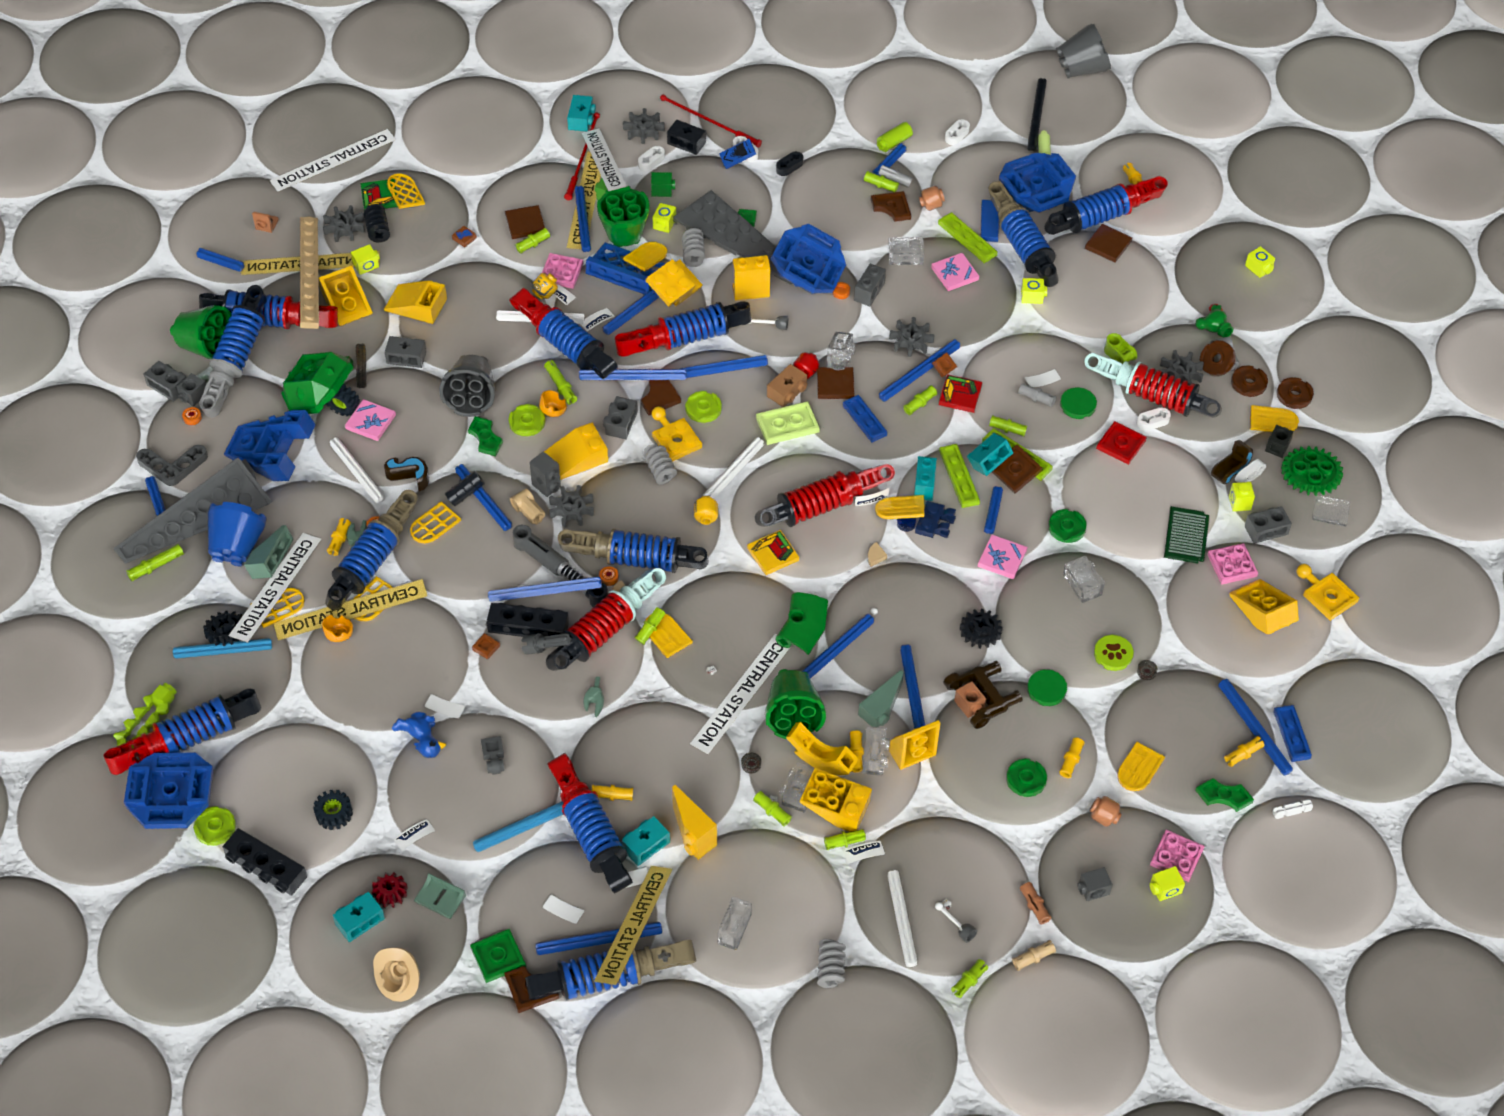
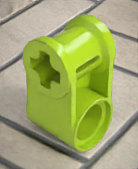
M1111 333L1107 336L1104 352L1111 359L1122 364L1125 361L1129 362L1137 359L1138 355L1135 348L1129 345L1121 335Z

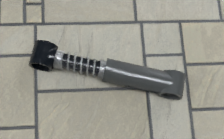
M521 524L513 529V542L517 550L525 551L555 575L563 576L564 579L587 578L583 577V574H580L579 571H576V568H572V565L569 564L565 557L534 535L529 526ZM602 583L601 588L580 590L589 599L592 607H595L596 604L600 603L608 595V588L604 583Z

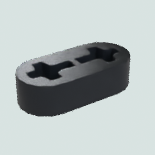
M797 151L791 152L777 161L776 173L780 176H787L803 165V154Z

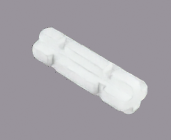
M1310 799L1301 800V803L1297 801L1284 804V807L1281 805L1273 808L1272 813L1274 818L1279 819L1283 818V815L1287 817L1300 814L1302 811H1311L1313 804Z

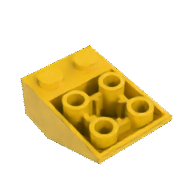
M429 280L398 284L384 311L433 324L447 300L445 285Z
M814 768L800 803L834 826L853 832L857 831L871 800L872 789Z

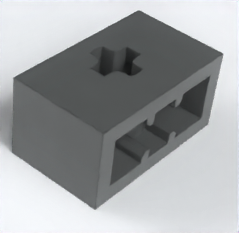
M389 336L384 352L386 364L422 368L426 355L425 340Z
M543 451L529 462L531 482L537 490L548 497L552 493H556L561 487L559 464Z

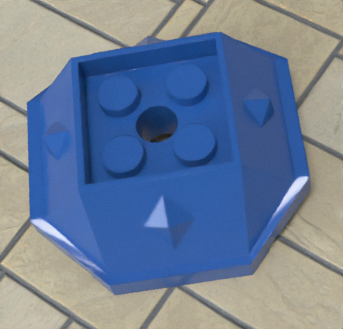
M1033 153L1005 163L999 175V181L1004 185L1012 198L1029 212L1050 210V208L1068 202L1076 179V175L1062 157L1055 153L1051 155Z
M810 224L784 231L770 258L780 277L793 283L795 287H800L811 294L832 293L846 266L840 241Z
M195 752L153 753L139 763L129 766L124 805L145 829L188 828L209 806L213 767Z

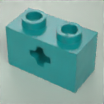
M573 95L567 116L568 130L588 131L589 125L593 123L592 114L596 111V104H593L592 96Z
M993 433L969 453L967 458L974 470L987 476L1014 452L1007 439Z
M918 456L914 496L924 495V500L933 501L937 458Z
M653 816L649 820H644L633 832L626 833L622 839V845L627 850V855L639 866L670 843V832Z
M369 891L364 895L357 896L353 902L339 908L333 914L335 925L349 943L385 919L383 909Z

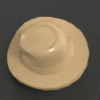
M398 947L382 949L375 955L373 961L374 977L381 993L388 999L399 1002L413 997L419 988L420 973L414 956L406 949Z

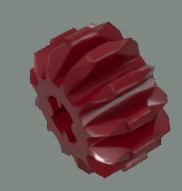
M385 872L383 878L377 876V882L372 884V897L375 898L378 904H382L384 908L389 904L394 908L395 903L402 904V898H407V883L404 882L402 875L397 877L395 872L391 876Z

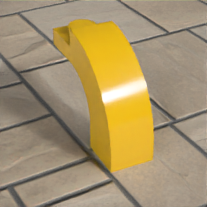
M801 722L795 723L786 736V739L796 748L794 753L812 767L833 775H849L859 760L847 746L832 747L819 741Z

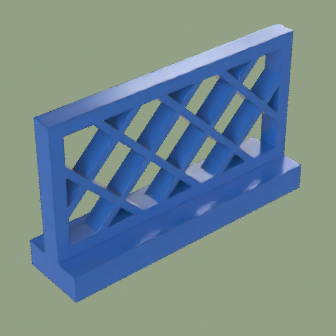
M606 242L593 257L589 256L586 259V274L644 295L652 290L645 280L647 276H650L656 270L650 268L646 272H640L639 268L633 265L625 266L624 264L628 262L621 259L620 256H626L632 251ZM607 249V250H610V251H613V252H612V253H605V250ZM613 257L617 258V260L609 261L608 259ZM659 262L653 267L661 268L666 263Z

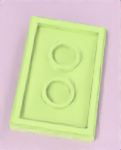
M808 401L756 414L757 422L767 445L820 432Z

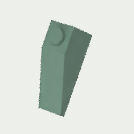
M282 525L249 555L244 566L252 579L272 578L294 540L286 525Z
M902 670L897 672L859 704L858 715L875 730L880 725H885L890 719L892 709L903 683L904 672Z

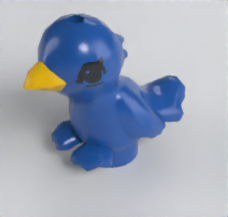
M416 712L411 714V718L406 720L398 718L392 726L394 732L406 731L418 740L419 743H414L415 749L426 758L436 757L440 750L446 746V743L440 742L432 736L431 728L435 726L434 716H427L423 712Z

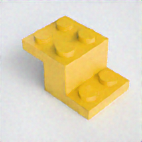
M673 259L645 280L668 307L672 304L678 306L703 286L680 259L676 262Z

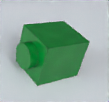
M651 172V197H672V190H675V179H672V172Z

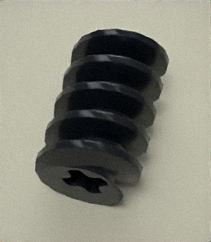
M381 204L368 206L364 210V218L369 239L377 243L387 241L390 237L385 208Z

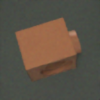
M970 682L956 690L954 701L969 718L977 714L978 710L985 708L986 698L976 685Z

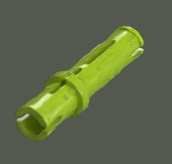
M551 360V363L547 361L544 364V368L556 384L557 391L564 397L567 404H574L577 401V396L572 391L571 384L565 380L554 360Z
M176 544L172 548L148 560L144 559L137 566L126 570L127 575L131 581L145 574L149 575L156 568L184 555L183 550L179 544Z

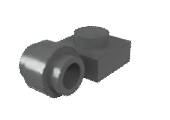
M501 736L481 739L484 760H490L486 761L488 773H492V775L501 774V771H504L503 759H499L504 757Z

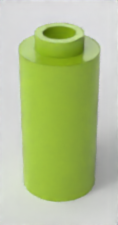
M902 122L877 138V147L883 152H887L913 135L911 126L907 122Z

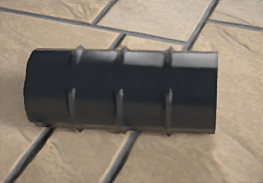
M473 471L448 490L445 495L452 505L456 506L482 487L485 482L476 471Z

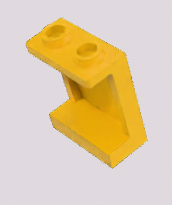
M768 256L733 259L734 283H732L735 301L770 297V264Z

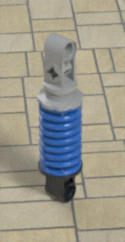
M259 285L250 286L247 289L242 304L233 306L232 316L229 318L226 329L221 336V341H219L218 347L215 350L216 353H214L209 365L213 370L209 374L210 379L199 401V405L207 417L213 418L220 413L224 400L227 398L229 388L233 386L234 378H241L243 374L242 368L245 367V362L249 358L248 355L251 354L253 344L259 335L258 332L265 323V317L261 313L267 298Z

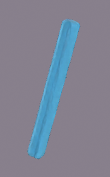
M268 638L249 640L248 642L237 641L233 645L226 643V646L220 643L217 646L215 644L174 647L173 657L177 659L271 650L272 640Z
M562 801L473 842L476 852H481L563 815L562 805L564 802Z

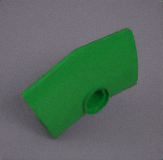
M793 593L790 600L788 619L777 634L776 642L784 648H790L794 644L809 655L825 631L828 600L808 593Z

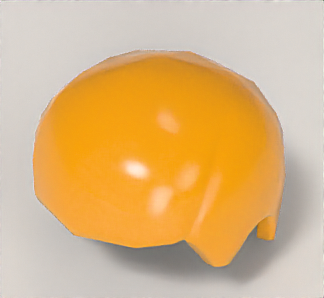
M543 391L540 396L539 408L549 417L562 416L567 406L565 399L561 400L559 393L556 391Z
M328 615L322 621L324 635L331 642L346 641L353 634L354 627L351 620L344 618L343 615L339 618Z

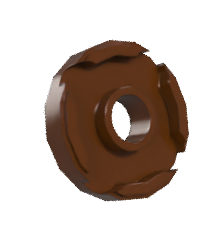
M1221 340L1207 344L1203 348L1199 359L1204 362L1203 370L1211 376L1225 375L1235 364V350L1230 344ZM1217 354H1221L1220 361L1214 362V357Z
M1247 365L1241 366L1234 371L1231 384L1239 394L1255 397L1264 393L1267 388L1268 378L1263 370ZM1246 379H1251L1254 382H1247Z
M1290 377L1284 379L1277 388V398L1286 407L1292 409L1305 408L1311 404L1314 396L1312 386L1307 381L1306 383L1301 381L1302 379ZM1291 391H1296L1299 394L1295 395Z

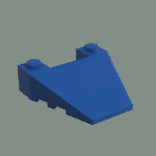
M291 410L285 412L284 416L276 418L273 415L267 421L260 422L257 420L237 427L224 455L233 461L236 458H239L241 461L246 459L254 472L272 481H289L295 465L288 457L287 452L294 439H309L316 424L306 410Z

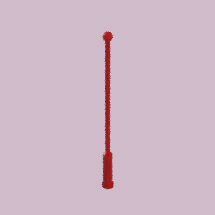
M664 94L660 96L661 101H667L671 104H674L700 118H703L727 131L734 133L736 137L744 136L745 138L750 139L751 143H753L757 148H759L762 144V140L756 139L739 130L735 131L717 121H714L690 108H687L667 98Z
M598 112L594 113L593 115L594 120L590 128V131L594 130L596 121L600 118V114ZM586 143L575 174L571 177L567 192L564 195L566 200H572L573 192L578 181L577 176L588 147Z

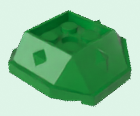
M333 352L303 354L292 371L288 372L289 375L283 382L281 394L289 411L306 410L308 414L319 413L324 408V405L337 394L353 370L354 365L351 357L341 356Z

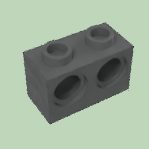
M870 263L855 286L854 301L870 307L885 284L886 269Z
M158 360L144 373L148 387L173 402L179 398L177 386L186 378L182 372H177L169 364H164Z
M616 396L614 402L610 403L608 416H605L603 420L605 435L627 440L638 413L636 400Z
M1280 506L1247 515L1244 527L1255 544L1288 535L1292 523L1284 508Z

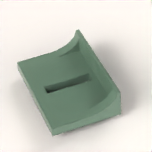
M428 873L426 882L415 897L414 902L451 919L466 897L465 890ZM443 890H446L438 904L435 905V902L437 901Z

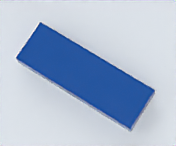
M982 200L981 238L985 241L998 242V212L991 200Z
M859 395L843 402V407L871 443L887 436V430Z
M1294 705L1274 708L1273 712L1291 762L1311 759L1312 754Z

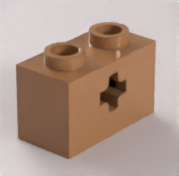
M790 364L767 385V397L782 407L792 403L795 397L807 388V374Z

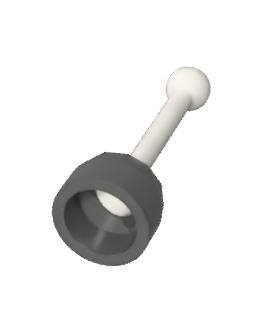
M779 316L776 320L752 319L750 322L775 324L781 330H787L788 316Z
M941 902L935 904L937 910H941L959 927V936L964 942L968 943L976 936L977 929L970 924L962 925L943 907Z

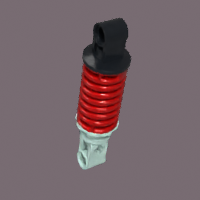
M1091 353L1085 358V365L1088 369L1109 379L1116 380V385L1126 387V394L1135 393L1136 397L1142 396L1144 400L1155 402L1164 408L1168 407L1169 410H1174L1185 417L1189 415L1191 410L1212 418L1221 414L1222 407L1216 400L1198 394L1199 384L1191 383L1189 386L1187 385L1188 381L1184 380L1181 385V378H1176L1175 380L1173 375H1170L1168 378V373H1163L1162 375L1160 370H1157L1155 373V368H1150L1148 371V365L1142 364L1140 361L1135 366H1132L1127 361L1122 364L1095 353ZM1092 358H1098V364L1095 367L1090 366ZM1216 404L1218 407L1217 411L1209 413V405Z
M660 568L647 570L628 586H623L620 592L611 590L607 597L596 604L590 612H587L579 621L561 633L569 634L572 641L569 645L559 646L547 656L546 666L552 671L566 669L576 659L586 662L591 656V652H596L597 648L602 647L603 643H606L608 639L618 633L624 625L635 619V610L642 607V601L650 597L665 582V572ZM652 574H654L656 577L655 582L652 579ZM556 657L560 659L559 666L556 664Z

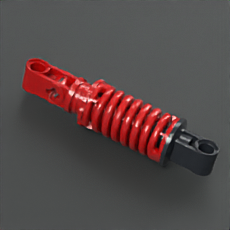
M884 464L857 473L851 471L847 475L837 471L833 476H827L826 479L821 478L819 481L808 483L806 486L803 485L800 488L779 493L777 495L778 504L759 510L755 514V522L757 525L765 527L785 521L789 527H793L799 523V520L804 522L806 518L812 519L813 516L817 517L819 514H825L826 511L830 512L832 509H838L839 506L851 505L853 497L862 496L863 491L893 479L895 475L894 468L889 464ZM882 468H884L887 472L885 478H883L881 475ZM764 513H767L769 516L767 523L762 520Z

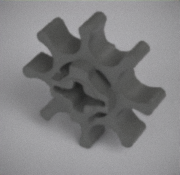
M643 108V114L639 116L629 112L630 122L623 121V130H630L628 131V140L638 136L641 137V144H645L647 137L659 140L658 130H665V123L658 122L660 121V113L657 112L655 115L649 116L647 115L646 108Z
M352 205L345 212L339 211L338 207L335 206L334 216L323 215L324 224H329L323 226L324 234L334 233L335 242H339V238L344 235L349 236L350 241H354V231L365 232L364 224L359 223L365 221L364 213L361 212L354 215Z
M912 317L909 325H905L901 320H897L896 328L899 331L890 330L889 339L898 340L894 342V350L897 351L902 347L907 348L909 357L912 356V350L920 349L926 354L928 345L925 343H934L935 335L926 334V332H929L930 324L926 323L923 326H918L915 324V317Z
M1173 350L1171 357L1173 360L1162 357L1160 366L1167 368L1161 369L1162 375L1163 373H1168V377L1173 375L1175 380L1176 378H1181V383L1186 380L1188 381L1187 385L1190 386L1191 380H1196L1199 383L1202 382L1203 373L1197 371L1203 369L1204 362H1192L1193 352H1189L1187 357H1183L1177 354V350Z
M577 485L576 490L572 493L567 492L565 487L561 486V497L549 496L550 505L557 506L549 510L550 518L562 516V527H566L567 522L571 519L577 520L578 525L582 526V515L594 516V507L586 506L594 502L593 494L581 496V485Z

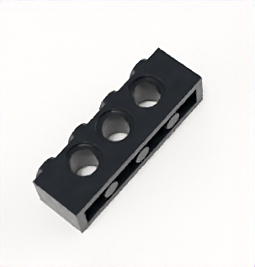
M491 603L486 623L488 633L519 637L539 633L545 637L559 635L566 631L569 626L568 612L562 610Z
M239 828L222 846L225 858L230 863L235 864L236 862L241 865L244 871L249 874H256L262 882L266 884L268 882L271 883L283 894L286 892L292 896L307 878L304 866Z

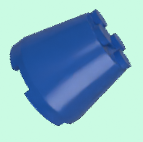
M223 502L222 505L217 506L212 503L208 511V553L212 556V560L219 563L226 561L231 562L234 566H242L248 559L265 528L266 516L264 514L258 515L251 511V507L238 503Z

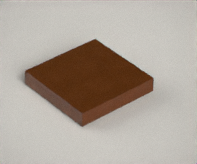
M539 205L505 211L512 239L527 237L545 228Z
M1101 224L1086 243L1085 249L1116 263L1132 242L1133 237Z
M819 367L817 370L818 399H850L854 397L853 367Z
M1017 444L1012 448L1014 453L992 471L1014 494L1043 471L1042 467Z

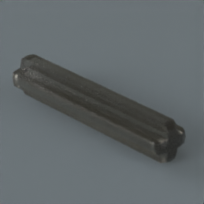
M363 343L356 345V384L359 389L366 387V348Z

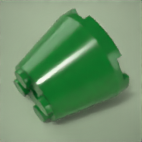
M630 186L612 191L606 190L605 194L597 201V212L609 240L617 247L638 244L650 211L647 195L643 191L639 192L631 189Z
M215 305L181 312L175 319L174 325L170 327V334L180 348L211 360L214 353H216L215 350L232 315L227 308Z
M780 670L771 684L765 709L766 725L774 732V735L786 739V736L797 722H801L810 732H818L825 723L826 711L822 699L809 678V674L798 670Z

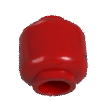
M805 352L798 356L793 366L807 374V379H810L819 369V362L816 355Z

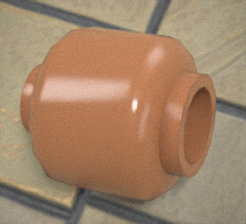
M937 186L923 189L921 191L922 196L919 197L921 206H925L928 211L942 207L945 201L942 189H938Z
M1107 796L1097 797L1089 810L1092 812L1091 817L1105 827L1110 826L1112 823L1117 824L1122 815L1119 813L1120 805Z

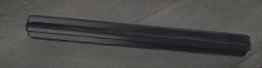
M1039 78L1037 82L1027 146L1029 151H1035L1037 147L1047 82L1045 78Z

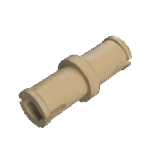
M1048 940L1035 948H1028L1027 952L1012 958V962L1016 970L1019 971L1032 963H1039L1040 959L1055 953L1056 949L1052 941Z

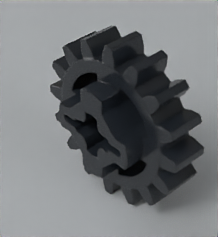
M982 608L980 612L973 609V614L967 612L966 617H962L960 623L961 637H965V643L971 641L972 647L977 644L979 649H981L982 645L989 648L990 643L995 645L996 640L1001 638L1003 630L1001 626L1002 621L997 620V614L992 616L990 610L984 613Z
M225 611L224 614L217 612L218 616L211 615V620H206V625H203L205 638L208 639L209 643L215 642L216 646L220 643L223 646H226V643L233 645L234 640L241 641L229 636L242 618L241 613L236 615V611H233L231 614L228 611Z

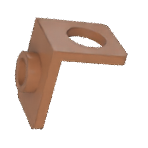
M259 212L252 213L255 229L272 233L279 218Z

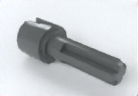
M539 633L525 635L521 641L527 642V646H522V650L527 655L542 653L545 648L569 645L572 638L567 633L545 637Z

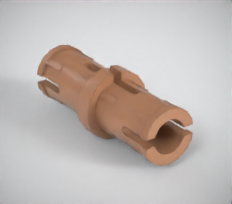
M1031 882L1023 884L1020 887V891H1022L1028 902V908L1033 910L1039 924L1042 925L1049 922L1052 917L1043 904V898L1038 896Z

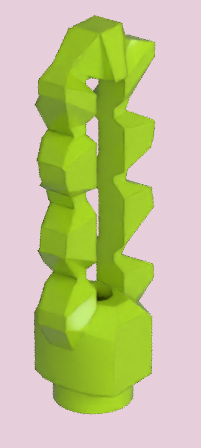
M163 683L152 694L143 697L146 706L135 708L133 713L136 718L125 720L123 723L126 730L113 735L117 740V746L128 742L126 740L127 736L131 735L132 730L140 723L143 716L151 710L153 704L156 707V711L150 715L145 725H142L137 735L131 740L140 737L143 733L148 734L150 727H153L152 724L159 722V715L168 714L170 704L175 699V694L177 693L171 685Z

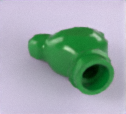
M1212 304L1209 307L1211 312L1205 317L1196 319L1195 323L1198 329H1206L1209 332L1217 333L1222 338L1231 336L1234 330L1231 324L1227 322V315L1221 308L1222 306L1218 304Z

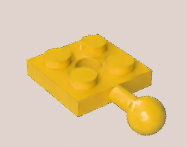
M658 406L652 410L653 419L660 421L663 425L662 428L652 432V437L658 446L666 447L672 462L702 448V442L685 418L670 424L663 407ZM680 438L682 441L675 442L672 439Z
M1300 564L1297 567L1296 573L1298 577L1307 579L1313 584V586L1304 591L1303 596L1330 621L1358 603L1360 597L1335 574L1331 573L1322 580H1319L1312 574V569L1308 564ZM1327 594L1334 595L1336 598L1330 599L1327 597Z

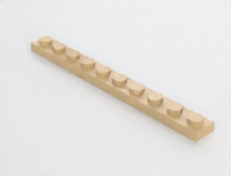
M310 216L300 217V328L319 329L318 218Z

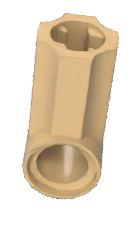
M527 488L510 498L512 507L517 512L521 511L532 524L537 525L542 522L545 512L535 502L532 493Z

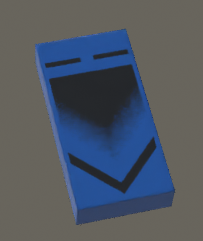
M747 139L719 153L725 168L728 169L756 155L750 139Z

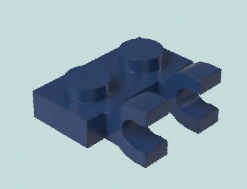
M927 501L924 507V517L919 518L915 534L930 538L937 534L948 538L950 524H954L956 516H954L956 509L947 508L945 510V505Z

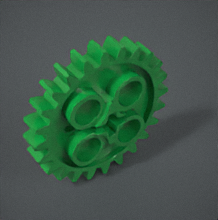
M1300 446L1299 451L1294 448L1293 453L1288 452V455L1284 457L1281 474L1284 475L1283 480H1288L1287 485L1293 484V490L1299 488L1300 493L1306 491L1307 495H1309L1310 492H1313L1317 496L1318 492L1325 495V491L1331 493L1332 489H1337L1343 477V467L1340 466L1341 461H1336L1337 456L1331 457L1332 452L1324 453V448L1318 451L1317 446L1314 450L1308 446L1305 450Z

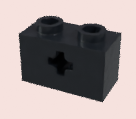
M677 119L667 131V144L695 155L699 153L706 143V130Z

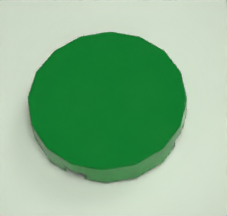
M1080 387L1066 390L1062 394L1060 407H1062L1063 412L1074 419H1084V417L1092 416L1097 405L1095 395L1091 391Z
M1069 509L1058 510L1050 518L1049 531L1058 541L1063 543L1077 542L1086 533V520L1077 511L1072 512Z
M1043 669L1031 675L1027 685V692L1033 701L1039 702L1038 704L1054 706L1065 698L1067 683L1058 672Z
M1027 758L1013 762L1007 771L1006 781L1008 787L1014 793L1024 797L1036 796L1041 793L1046 786L1047 773L1039 762L1030 761L1031 759Z

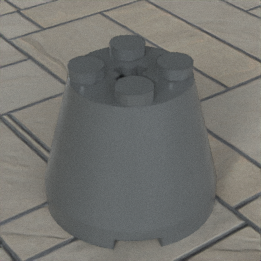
M1094 24L1085 26L1056 48L1058 56L1061 57L1059 58L1061 67L1066 68L1064 71L1067 78L1105 72L1111 69L1110 60L1102 43V38Z
M462 355L442 378L439 388L440 398L443 403H446L448 407L454 410V413L473 417L481 415L482 412L492 406L495 398V385L487 358L478 355Z

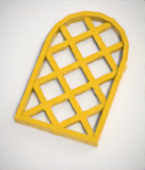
M396 173L388 178V188L399 209L425 205V201L411 177L402 173ZM400 181V182L404 183V185L401 186V185H399V184H397V183ZM409 185L412 186V188L408 189L405 186ZM397 186L401 189L398 191L395 190L394 187ZM404 189L408 191V193H402V190ZM410 193L415 194V195H416L415 198L412 197V196H409ZM403 195L405 198L401 199L398 196ZM407 198H410V199H412L413 201L410 203V202L406 201V199H407Z

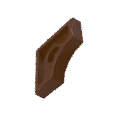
M904 191L871 195L870 200L874 212L886 213L892 217L894 222L911 220V212Z
M649 380L650 391L645 397L640 399L641 405L648 416L652 415V410L655 407L660 406L667 409L681 403L680 396L669 380Z
M525 966L504 973L518 1013L560 999L559 994H554L537 1000H529L525 978L532 974L528 972Z

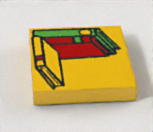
M781 530L747 544V549L765 575L799 561L798 554Z

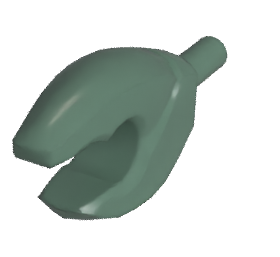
M363 520L360 531H355V523L349 526L347 541L351 548L363 534L364 530L367 529L366 520Z
M600 677L595 678L594 687H590L587 690L583 699L584 709L587 712L589 705L596 703L595 717L599 716L604 705V696L601 688H599Z

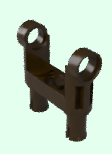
M994 661L984 667H974L962 674L952 673L943 681L948 690L954 689L955 691L973 682L984 695L988 706L978 710V713L970 720L975 729L984 727L991 718L1005 713L1008 707L1023 701L1021 693L1018 694V690L1006 696H1001L988 677L1002 671L998 661Z

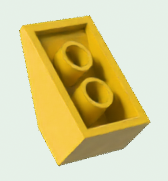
M352 265L319 277L318 285L328 306H336L338 308L339 326L373 314Z
M593 422L575 428L544 451L559 464L560 480L608 462V449Z
M1261 579L1229 593L1232 600L1250 622L1267 635L1299 620L1297 600Z
M939 720L923 727L915 728L890 740L889 752L900 770L936 756L940 730Z
M673 785V810L684 848L689 855H694L699 860L717 846V824L679 787Z

